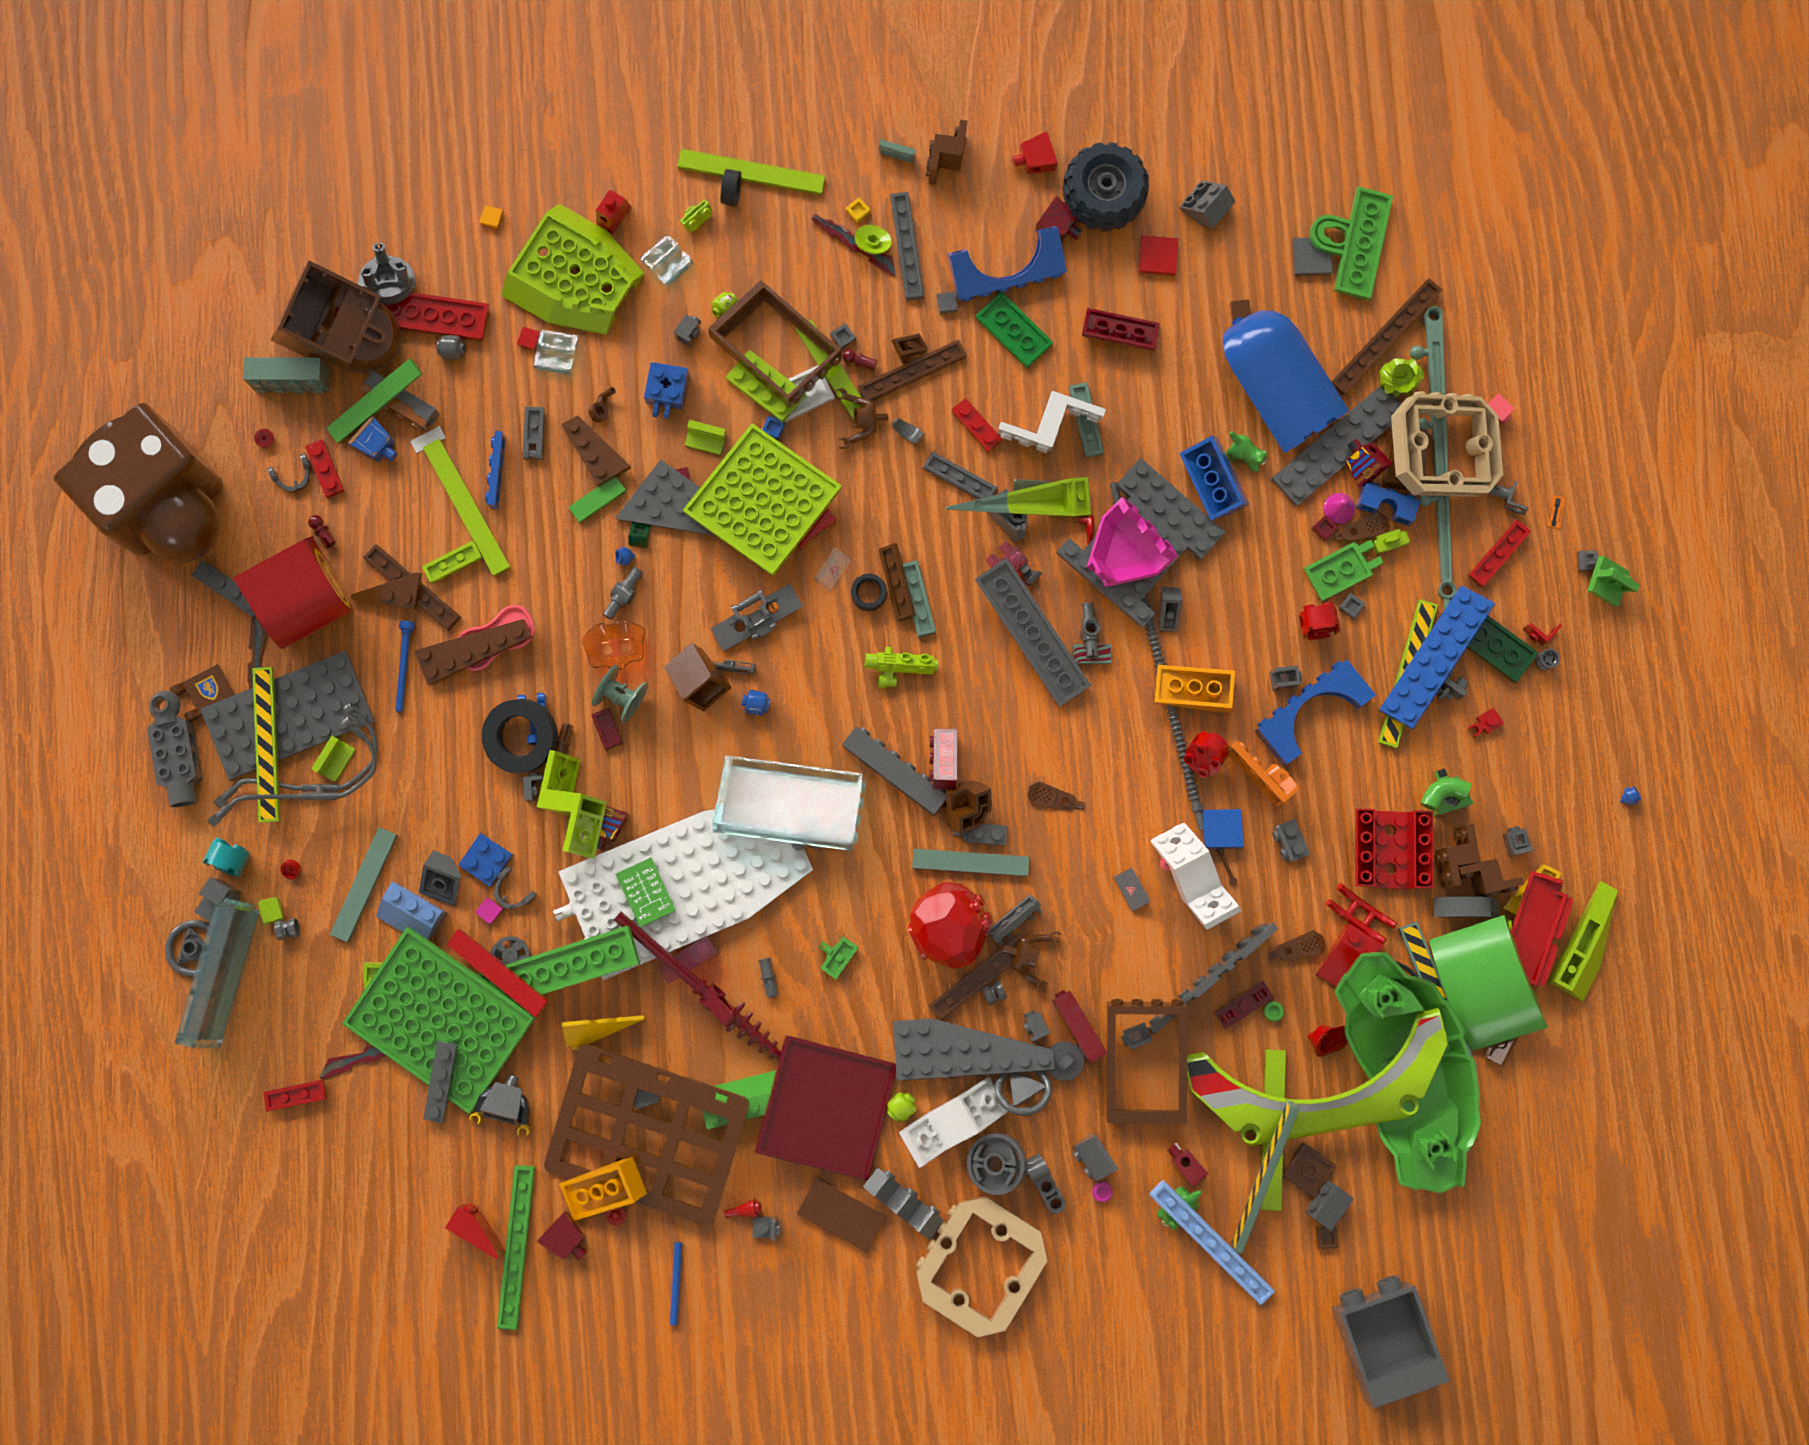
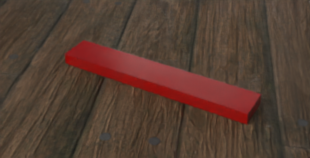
M457 929L446 944L534 1017H538L549 1002V1000L462 929Z

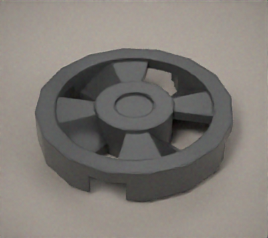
M513 936L501 938L494 944L491 950V954L495 957L502 956L503 961L501 962L505 965L528 958L531 955L525 941ZM510 940L511 948L506 949L502 942ZM524 947L526 955H519L518 950Z

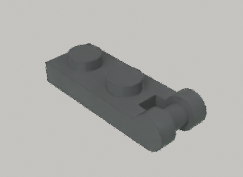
M525 407L523 459L536 458L537 460H543L544 407ZM530 445H536V450H530Z

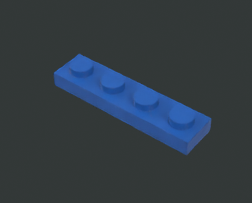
M495 431L494 437L491 438V448H493V453L489 456L491 473L487 475L489 492L486 491L485 502L490 509L499 508L506 436L502 431Z

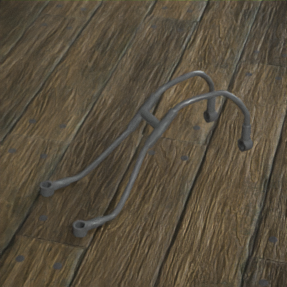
M351 702L343 707L349 715L368 728L372 737L371 742L365 735V732L349 716H346L341 721L348 730H351L359 739L362 738L367 743L372 758L369 764L347 783L342 785L302 784V786L279 782V787L302 790L301 794L245 795L237 797L229 804L223 806L242 784H257V779H242L213 802L221 809L213 814L207 822L215 827L232 810V807L237 802L245 800H337L350 795L365 784L376 771L378 743L372 725L367 722V719ZM370 770V772L352 788L348 789L343 793L337 794L338 790H343L351 786Z

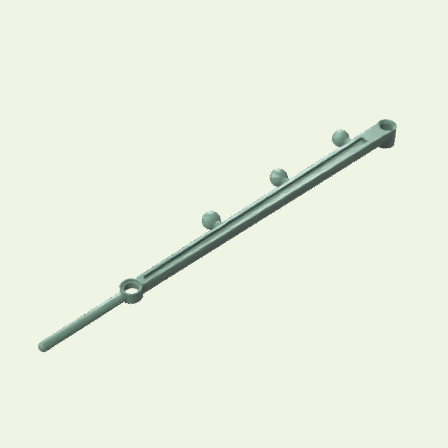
M1434 306L1429 308L1422 317V323L1426 331L1427 349L1419 345L1413 346L1410 350V357L1414 360H1420L1423 356H1427L1429 394L1441 392V395H1445L1443 312L1440 308ZM1429 315H1434L1436 320H1431ZM1431 414V421L1419 418L1420 430L1431 429L1434 476L1438 477L1448 472L1446 417L1436 418ZM1419 495L1418 500L1423 506H1429L1432 502H1436L1441 581L1437 593L1444 600L1445 610L1457 591L1456 586L1452 583L1449 496ZM1443 586H1449L1451 588V595L1447 596L1443 594Z

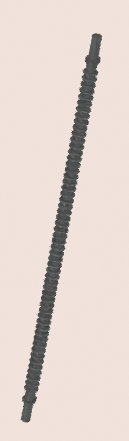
M1117 482L1110 484L1114 499L1113 505L1121 499L1119 489L1115 487ZM1146 594L1141 601L1148 607H1151V605L1148 604V602L1150 601L1149 599H1147L1148 594ZM1153 615L1145 624L1147 626L1145 630L1148 631L1146 635L1149 636L1148 641L1151 642L1149 646H1152L1150 651H1153L1152 657H1155L1153 662H1156L1155 667L1158 669V665H1166V663L1163 662L1165 658L1162 657L1163 652L1160 651L1162 647L1159 646L1161 643L1158 641L1159 636H1156L1158 631H1155L1156 625L1153 624L1155 623V620H1152ZM1167 705L1165 709L1168 710L1167 715L1170 716L1168 720H1171L1169 725L1173 727L1171 731H1174L1172 736H1175L1174 742L1177 743L1175 747H1178L1176 752H1179L1178 758H1181L1179 763H1182L1181 768L1184 770L1182 774H1185L1183 779H1186L1185 785H1188L1186 790H1189L1187 795L1191 797L1189 798V801H1192L1191 809L1195 813L1199 830H1203L1202 810L1204 809L1199 801L1201 797L1197 794L1199 791L1196 790L1198 787L1195 785L1196 780L1193 779L1195 775L1192 774L1193 770L1188 764L1184 762L1187 750L1185 745L1187 743L1184 742L1185 737L1182 736L1184 734L1183 731L1181 732L1183 727L1179 725L1181 723L1178 720L1180 716H1177L1178 710L1175 709L1177 706Z

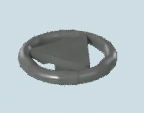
M201 920L185 921L177 925L166 940V960L171 968L180 975L187 977L204 975L210 972L220 960L223 946L221 936L207 922ZM190 927L208 931L213 937L215 951ZM187 929L176 962L172 949L175 938ZM213 956L200 969L192 970L179 965Z
M1044 1071L1033 1072L1044 1083L1042 1084L1021 1074L1011 1073L1010 1082L1013 1106L1009 1104L1002 1094V1085L1009 1074H999L994 1087L997 1101L1005 1110L1015 1115L1027 1116L1038 1113L1046 1107L1052 1095V1085L1047 1074ZM1045 1089V1093L1037 1105L1017 1108Z

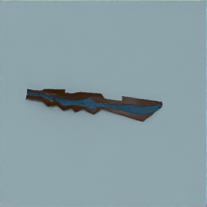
M255 618L251 619L249 649H252V661L248 663L247 670L249 689L253 688L252 668L263 667L260 661L268 634Z

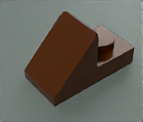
M920 334L892 340L894 349L902 363L911 356L923 354L928 350Z

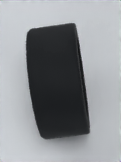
M725 170L721 185V204L737 206L741 190V171Z
M870 573L857 577L851 588L854 604L864 611H875L880 608L887 596L886 584L883 579ZM865 582H874L878 585L880 596L877 601L865 603L860 600L858 596L860 585Z

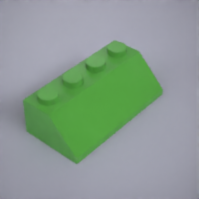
M776 1070L716 1085L715 1087L748 1098L750 1105L746 1119L762 1116L766 1110ZM717 1093L715 1099L726 1102L728 1097ZM703 1111L707 1129L729 1123L730 1119Z

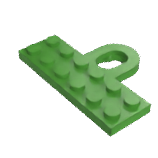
M1358 186L1355 191L1349 220L1334 215H1323L1317 218L1311 225L1309 238L1312 245L1321 252L1341 257L1334 292L1368 301L1371 299L1391 209L1392 195ZM1326 228L1341 230L1345 236L1344 242L1340 244L1334 243L1324 235V230Z

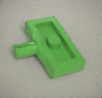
M843 936L833 947H830L824 941L821 942L823 946L819 945L818 947L827 953L826 961L821 966V969L835 979L839 977L859 948Z

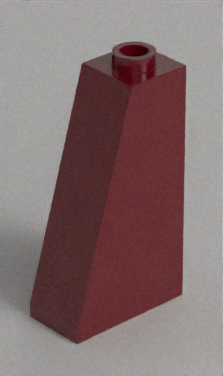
M1062 990L1054 995L1055 999L1052 1002L1075 1043L1080 1048L1086 1062L1092 1063L1108 1054L1071 991L1065 992V990Z

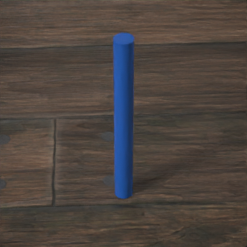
M674 1242L670 1325H678L682 1242Z

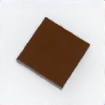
M1302 1143L1283 1171L1282 1176L1315 1199L1321 1187L1327 1182L1337 1166L1307 1144Z

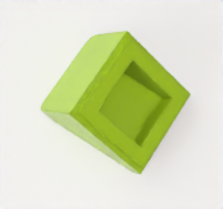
M278 897L258 902L264 925L283 920L282 903Z

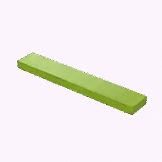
M810 320L809 322H810L813 326H815V324L813 323V321ZM796 328L797 334L817 365H820L829 356ZM840 363L828 371L826 379L838 397H842L840 391H835L839 388H844L847 394L861 397ZM844 399L840 400L854 421V408L864 406Z

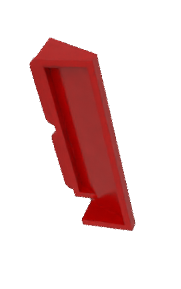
M1531 870L1511 933L1530 985L1538 987V985L1544 986L1547 983L1558 950L1553 941L1554 939H1560L1563 935L1573 900L1568 897V894L1561 892L1563 880Z

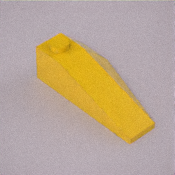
M646 1015L562 1022L566 1046H572V1050H578L584 1044L594 1043L646 1020Z

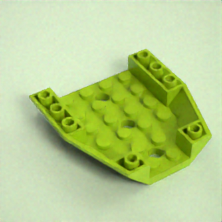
M559 204L545 213L507 272L501 296L547 323L607 335L616 320L615 312L631 287L636 289L645 273L607 230ZM541 249L549 250L546 256H540L539 251ZM573 267L580 268V272L578 274L574 275L570 273ZM605 285L612 286V290L609 293L602 291Z

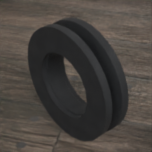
M509 700L497 705L487 715L482 727V745L487 757L494 765L507 772L524 773L542 767L547 763L549 751H555L557 746L558 732L552 715L545 707L531 700ZM517 716L530 720L537 732L535 747L531 752L523 756L514 755L508 751L502 738L503 728L506 723Z

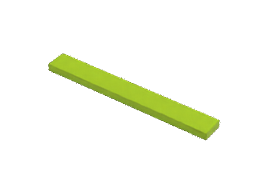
M681 149L677 164L678 169L723 177L726 169L741 171L742 181L822 195L825 175Z
M437 439L422 447L492 575L495 577L510 569L509 563L441 440Z
M1265 1049V1094L1285 1098V1050ZM1270 1143L1262 1145V1162ZM1283 1152L1260 1207L1261 1210L1281 1211Z

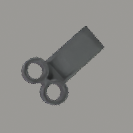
M1038 1153L1027 1159L1026 1172L1049 1210L1053 1213H1061L1066 1205L1065 1200L1050 1175L1051 1172L1047 1164ZM1049 1181L1050 1186L1047 1189H1042V1183ZM1053 1199H1060L1058 1205L1051 1206Z

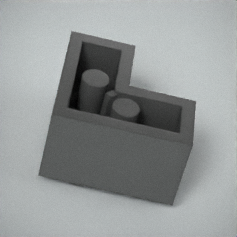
M209 877L199 892L204 898L194 912L212 924L220 925L229 917L228 912L232 906L234 907L239 902L241 891L221 879Z

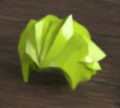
M1393 359L1380 370V387H1384L1385 394L1393 393L1396 398L1401 393L1409 396L1411 391H1414L1418 384L1421 383L1420 380L1424 379V372L1414 359Z

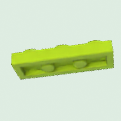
M472 540L423 565L422 568L429 582L433 584L483 558L475 542Z

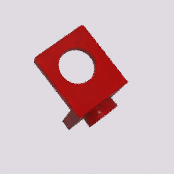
M1532 623L1527 624L1523 630L1529 634L1528 636L1531 640L1544 645L1550 641L1562 625L1559 624L1554 627L1547 636Z

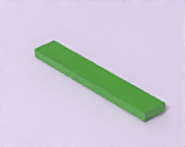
M408 359L330 424L327 430L337 443H341L371 416L375 415L422 376L423 373L412 359Z

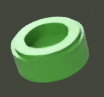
M1269 1002L1264 1006L1263 1014L1269 1021H1278L1283 1017L1284 1009L1278 1002Z

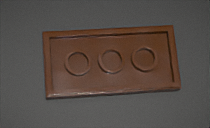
M817 1177L797 1212L800 1216L866 1252L886 1216Z

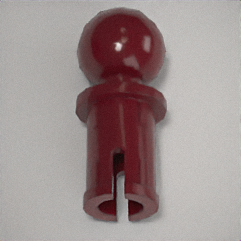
M846 349L842 353V359L845 363L856 362V367L861 366L872 371L876 368L877 360L864 356L861 352L859 355H856L854 350Z
M319 515L310 516L308 524L312 529L316 530L314 534L320 538L324 547L328 549L332 547L331 543L335 545L336 541L329 533L328 526H323V518Z

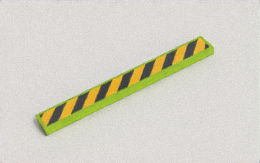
M1421 599L1418 600L1394 686L1431 632L1438 607L1437 604ZM1385 715L1378 743L1395 749L1398 748L1404 725Z
M252 668L257 794H279L274 668ZM258 799L259 823L280 821L279 799Z

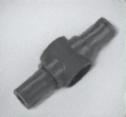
M633 567L625 580L621 583H616L610 594L611 602L603 613L604 617L612 621L621 607L630 604L635 596L634 586L642 576V571Z
M1084 602L1081 604L1083 619L1081 620L1080 637L1086 646V658L1091 659L1092 656V659H1096L1099 657L1097 642L1100 624L1094 618V603L1089 602L1088 605V602ZM1086 628L1092 629L1094 633H1089Z

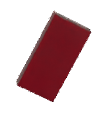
M610 708L591 714L605 751L624 744Z

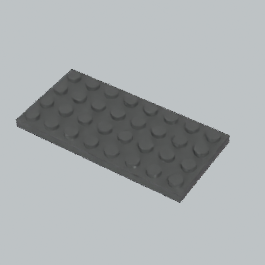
M347 651L274 679L278 761L329 741L331 736L337 738L352 732L341 723L346 716H349L359 728L364 727V724L359 723L344 710L343 707L349 702L367 719L368 723L372 724L375 722ZM253 688L201 708L228 780H233L256 770Z

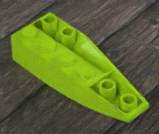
M1599 881L1547 981L1549 984L1581 1002L1584 1001L1601 968L1618 890L1602 881Z

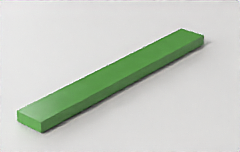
M515 1165L497 1329L518 1330L536 1166Z

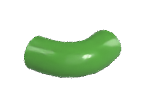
M1452 777L1439 779L1428 787L1420 805L1429 810L1439 811L1441 803L1446 797L1451 796L1464 801L1470 791L1471 783Z

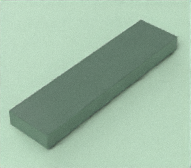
M1087 382L1069 386L1070 397L1092 404ZM1081 414L1079 417L1075 416L1085 458L1103 455L1104 450L1097 423L1087 420V416Z
M918 560L904 563L903 567L916 613L913 621L917 637L936 634Z

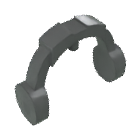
M306 454L300 455L305 469V477L299 485L297 481H294V487L285 486L280 481L274 468L269 467L267 469L272 481L288 492H297V490L304 489L308 485L310 477L309 468H311Z
M509 866L504 868L497 876L498 881L495 885L494 897L506 909L528 905L537 896L534 891L517 904L506 903L505 900L508 897L505 895L502 898L500 895L501 883L512 871Z

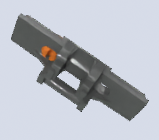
M791 584L784 586L767 597L759 589L758 593L737 605H731L735 615L710 628L723 652L747 638L752 637L755 641L778 628L776 623L779 620L802 608L803 606ZM762 599L763 604L759 610L748 616L746 614L743 616L739 614L741 610ZM738 622L745 624L746 627L743 632L735 630Z

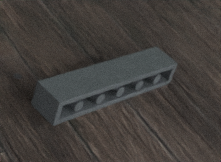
M855 727L843 742L842 747L934 816L946 801V790L933 789V784L930 783L931 781H929L927 775L924 773L922 775L918 774L915 771V766L909 762L905 764L900 760L901 756L893 750L889 752L884 748L886 745L879 739L873 740L869 736L870 732L865 728L861 727L859 729Z

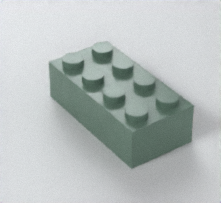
M244 357L243 380L256 393L265 394L267 391H274L278 394H284L286 391H293L297 394H303L305 391H312V393L322 394L323 391H330V369L321 358Z

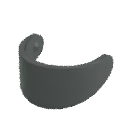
M896 418L892 424L894 430L899 435L914 444H919L925 436L923 431L899 418Z

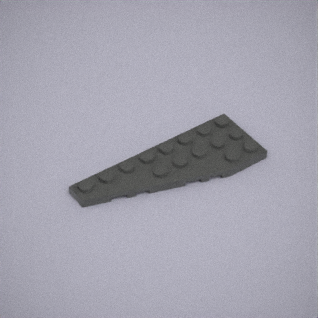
M1274 923L1257 925L1250 931L1252 934L1250 937L1242 938L1236 944L1237 948L1235 950H1229L1221 957L1223 959L1221 963H1214L1207 969L1208 974L1206 976L1198 977L1192 983L1194 987L1189 991L1185 989L1178 997L1189 1005L1191 999L1194 1000L1201 996L1222 978L1221 974H1226L1232 970L1237 964L1236 961L1245 959L1279 928ZM1157 1014L1149 1021L1151 1025L1147 1028L1152 1034H1155L1170 1022L1175 1015H1161L1159 1017Z
M936 1019L893 1021L897 1081L1055 1070L1052 1049Z

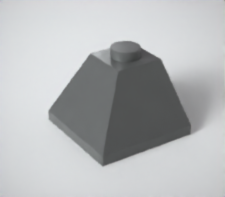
M434 850L423 864L419 893L455 906L461 874L452 857Z

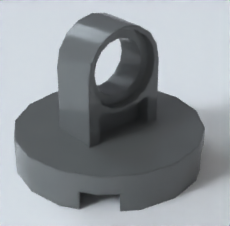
M1067 1041L1057 1042L1050 1046L1049 1049L1053 1050L1055 1070L1048 1071V1073L1055 1079L1062 1081L1072 1080L1077 1077L1084 1065V1058L1080 1048Z

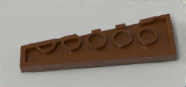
M521 619L424 647L414 652L426 682L431 686L533 637L526 620Z

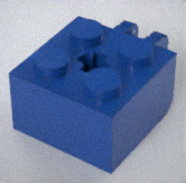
M655 362L650 363L644 400L647 404L654 405L653 417H658L660 406L665 407L664 419H669L671 408L683 410L690 377L688 368Z

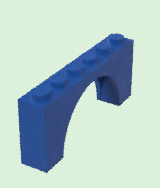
M1055 226L1037 230V246L1032 259L1021 271L1008 277H992L980 272L971 261L966 249L947 253L956 297L959 300L962 299V301L972 300L973 296L980 295V297L991 295L992 291L996 290L1004 292L1009 290L1011 286H1016V288L1024 287L1027 285V282L1031 281L1034 283L1045 281L1044 278L1050 276L1052 279L1062 277V273L1067 272L1059 229Z
M1340 660L1331 666L1332 671L1329 674L1326 672L1322 673L1316 678L1318 681L1312 686L1309 683L1301 690L1303 692L1302 695L1297 697L1295 694L1286 701L1289 705L1284 709L1280 706L1272 712L1274 716L1270 720L1265 718L1257 724L1259 728L1255 732L1283 767L1302 754L1294 737V720L1298 710L1305 701L1320 695H1333L1345 699L1356 709H1359L1376 696L1348 660H1345L1343 663Z

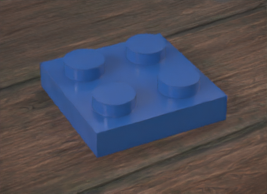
M480 833L458 865L492 887L497 876L505 868L513 854Z

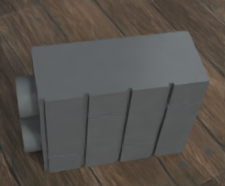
M1399 1275L1389 1276L1377 1281L1376 1284L1379 1291L1365 1296L1361 1288L1346 1291L1339 1295L1341 1304L1331 1307L1363 1399L1373 1408L1450 1381L1416 1286L1406 1281L1401 1282Z

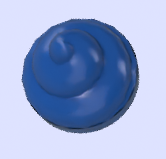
M627 547L616 549L615 552L616 563L621 564V566L629 565L634 560V557H636Z
M1635 786L1627 787L1623 791L1624 794L1621 795L1620 802L1628 805H1637L1638 801L1642 800Z

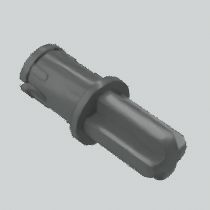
M771 958L758 960L766 997H775L778 993L774 979L776 975L773 974Z

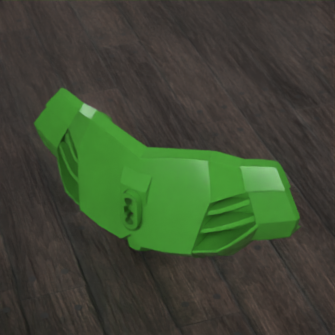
M1388 953L1360 954L1348 973H1345L1335 989V994L1346 1013L1345 1035L1349 1045L1370 1080L1383 1071L1402 1049L1412 1031L1418 1012L1439 1008L1448 1045L1428 1089L1422 1099H1417L1418 1110L1416 1115L1412 1118L1376 1124L1380 1138L1395 1158L1399 1184L1416 1190L1420 1188L1443 1193L1455 1186L1463 1187L1466 1177L1467 1152L1473 1146L1481 1124L1478 1101L1480 1093L1475 1060L1469 1056L1463 1038L1465 1031L1448 1000L1443 998L1434 983L1423 978L1407 975ZM1405 1103L1403 1105L1405 1111H1414L1412 1104Z

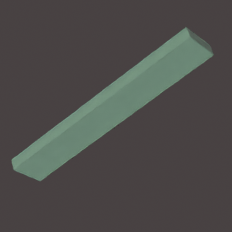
M378 827L329 935L346 942L350 941L395 843L397 834Z
M913 849L912 868L1028 876L1029 857Z

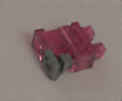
M1006 541L998 548L1005 556L999 560L992 553L985 559L988 566L992 568L1007 558L1015 571H1021L1025 577L1024 585L1026 588L1042 575L1040 571H1032L1030 566L1027 565L1029 560L1016 546L1013 547Z

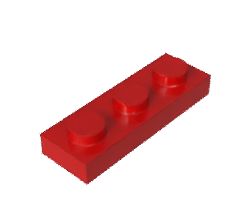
M966 398L951 409V412L987 453L1002 442V438Z
M321 439L306 445V451L325 497L330 498L344 492L345 490L325 441Z
M324 1080L263 1092L266 1112L327 1099Z

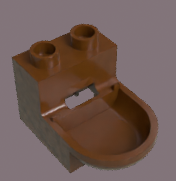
M308 260L300 273L270 341L304 357H307L309 353H313L349 371L371 373L372 371L384 368L393 360L398 352L401 337L398 322L392 312L379 302L380 295ZM333 305L339 309L328 333L325 334L320 332V329L327 319L330 306Z

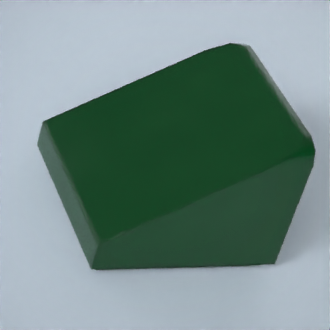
M632 523L628 535V545L647 548L651 526Z

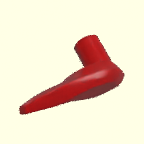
M1090 515L1089 518L1079 516L1078 523L1087 525V546L1093 540V515Z

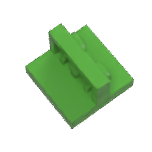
M1599 556L1587 591L1612 606H1619L1623 592H1638L1640 585L1634 582L1632 577H1629L1630 571L1605 556Z

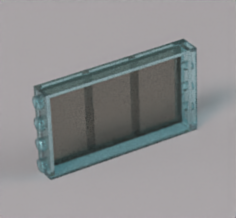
M725 755L712 823L713 832L852 851L853 844H857L859 833L855 832V829L860 827L861 815H858V809L862 810L864 798H860L861 793H865L866 781H863L862 773Z
M224 898L223 902L216 900L175 1044L191 1048L221 1047L260 910L254 909V904Z

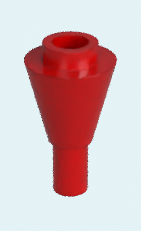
M753 1198L736 1208L724 1210L726 1218L733 1216L759 1218V1213H762V1206L760 1201Z

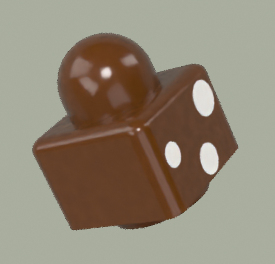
M140 403L134 406L125 415L106 423L93 432L77 449L73 459L58 470L54 476V482L103 535L134 555L142 556L152 551L155 555L168 561L189 562L208 553L218 539L220 517L211 499L221 491L223 486L222 479L183 436L147 403Z

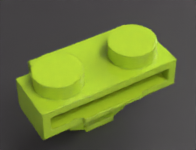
M703 200L699 205L689 207L685 211V217L680 220L682 227L687 232H694L711 217L713 210L710 204Z
M1400 529L1376 536V540L1373 541L1376 555L1410 543L1407 532H1401Z

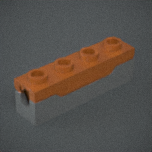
M372 371L360 388L364 396L381 383L385 377ZM406 390L402 391L382 408L386 412L393 411L396 413L395 416L403 422L405 420L411 422L410 425L418 431L422 429L428 432L430 426L439 416L436 408Z

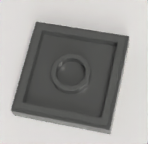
M1293 238L1294 276L1332 274L1331 254L1317 250L1312 245L1310 238Z

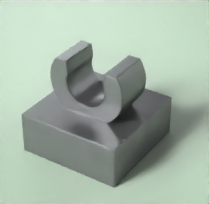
M1598 551L1576 552L1578 571H1594L1598 560Z

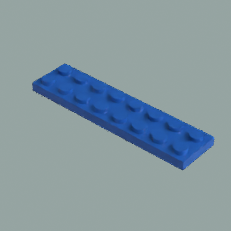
M1461 585L1379 711L1414 730L1495 607V603Z

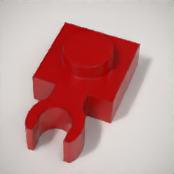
M1493 707L1476 718L1479 722L1478 724H1472L1467 729L1476 728L1477 733L1472 737H1477L1482 733V730L1488 734L1503 725L1504 722Z

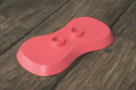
M511 605L502 609L491 622L483 626L466 629L458 638L521 619L526 620L532 637L535 633V627L529 612L524 607ZM532 638L507 650L521 648L527 645ZM499 654L467 669L471 671L482 670L490 665Z

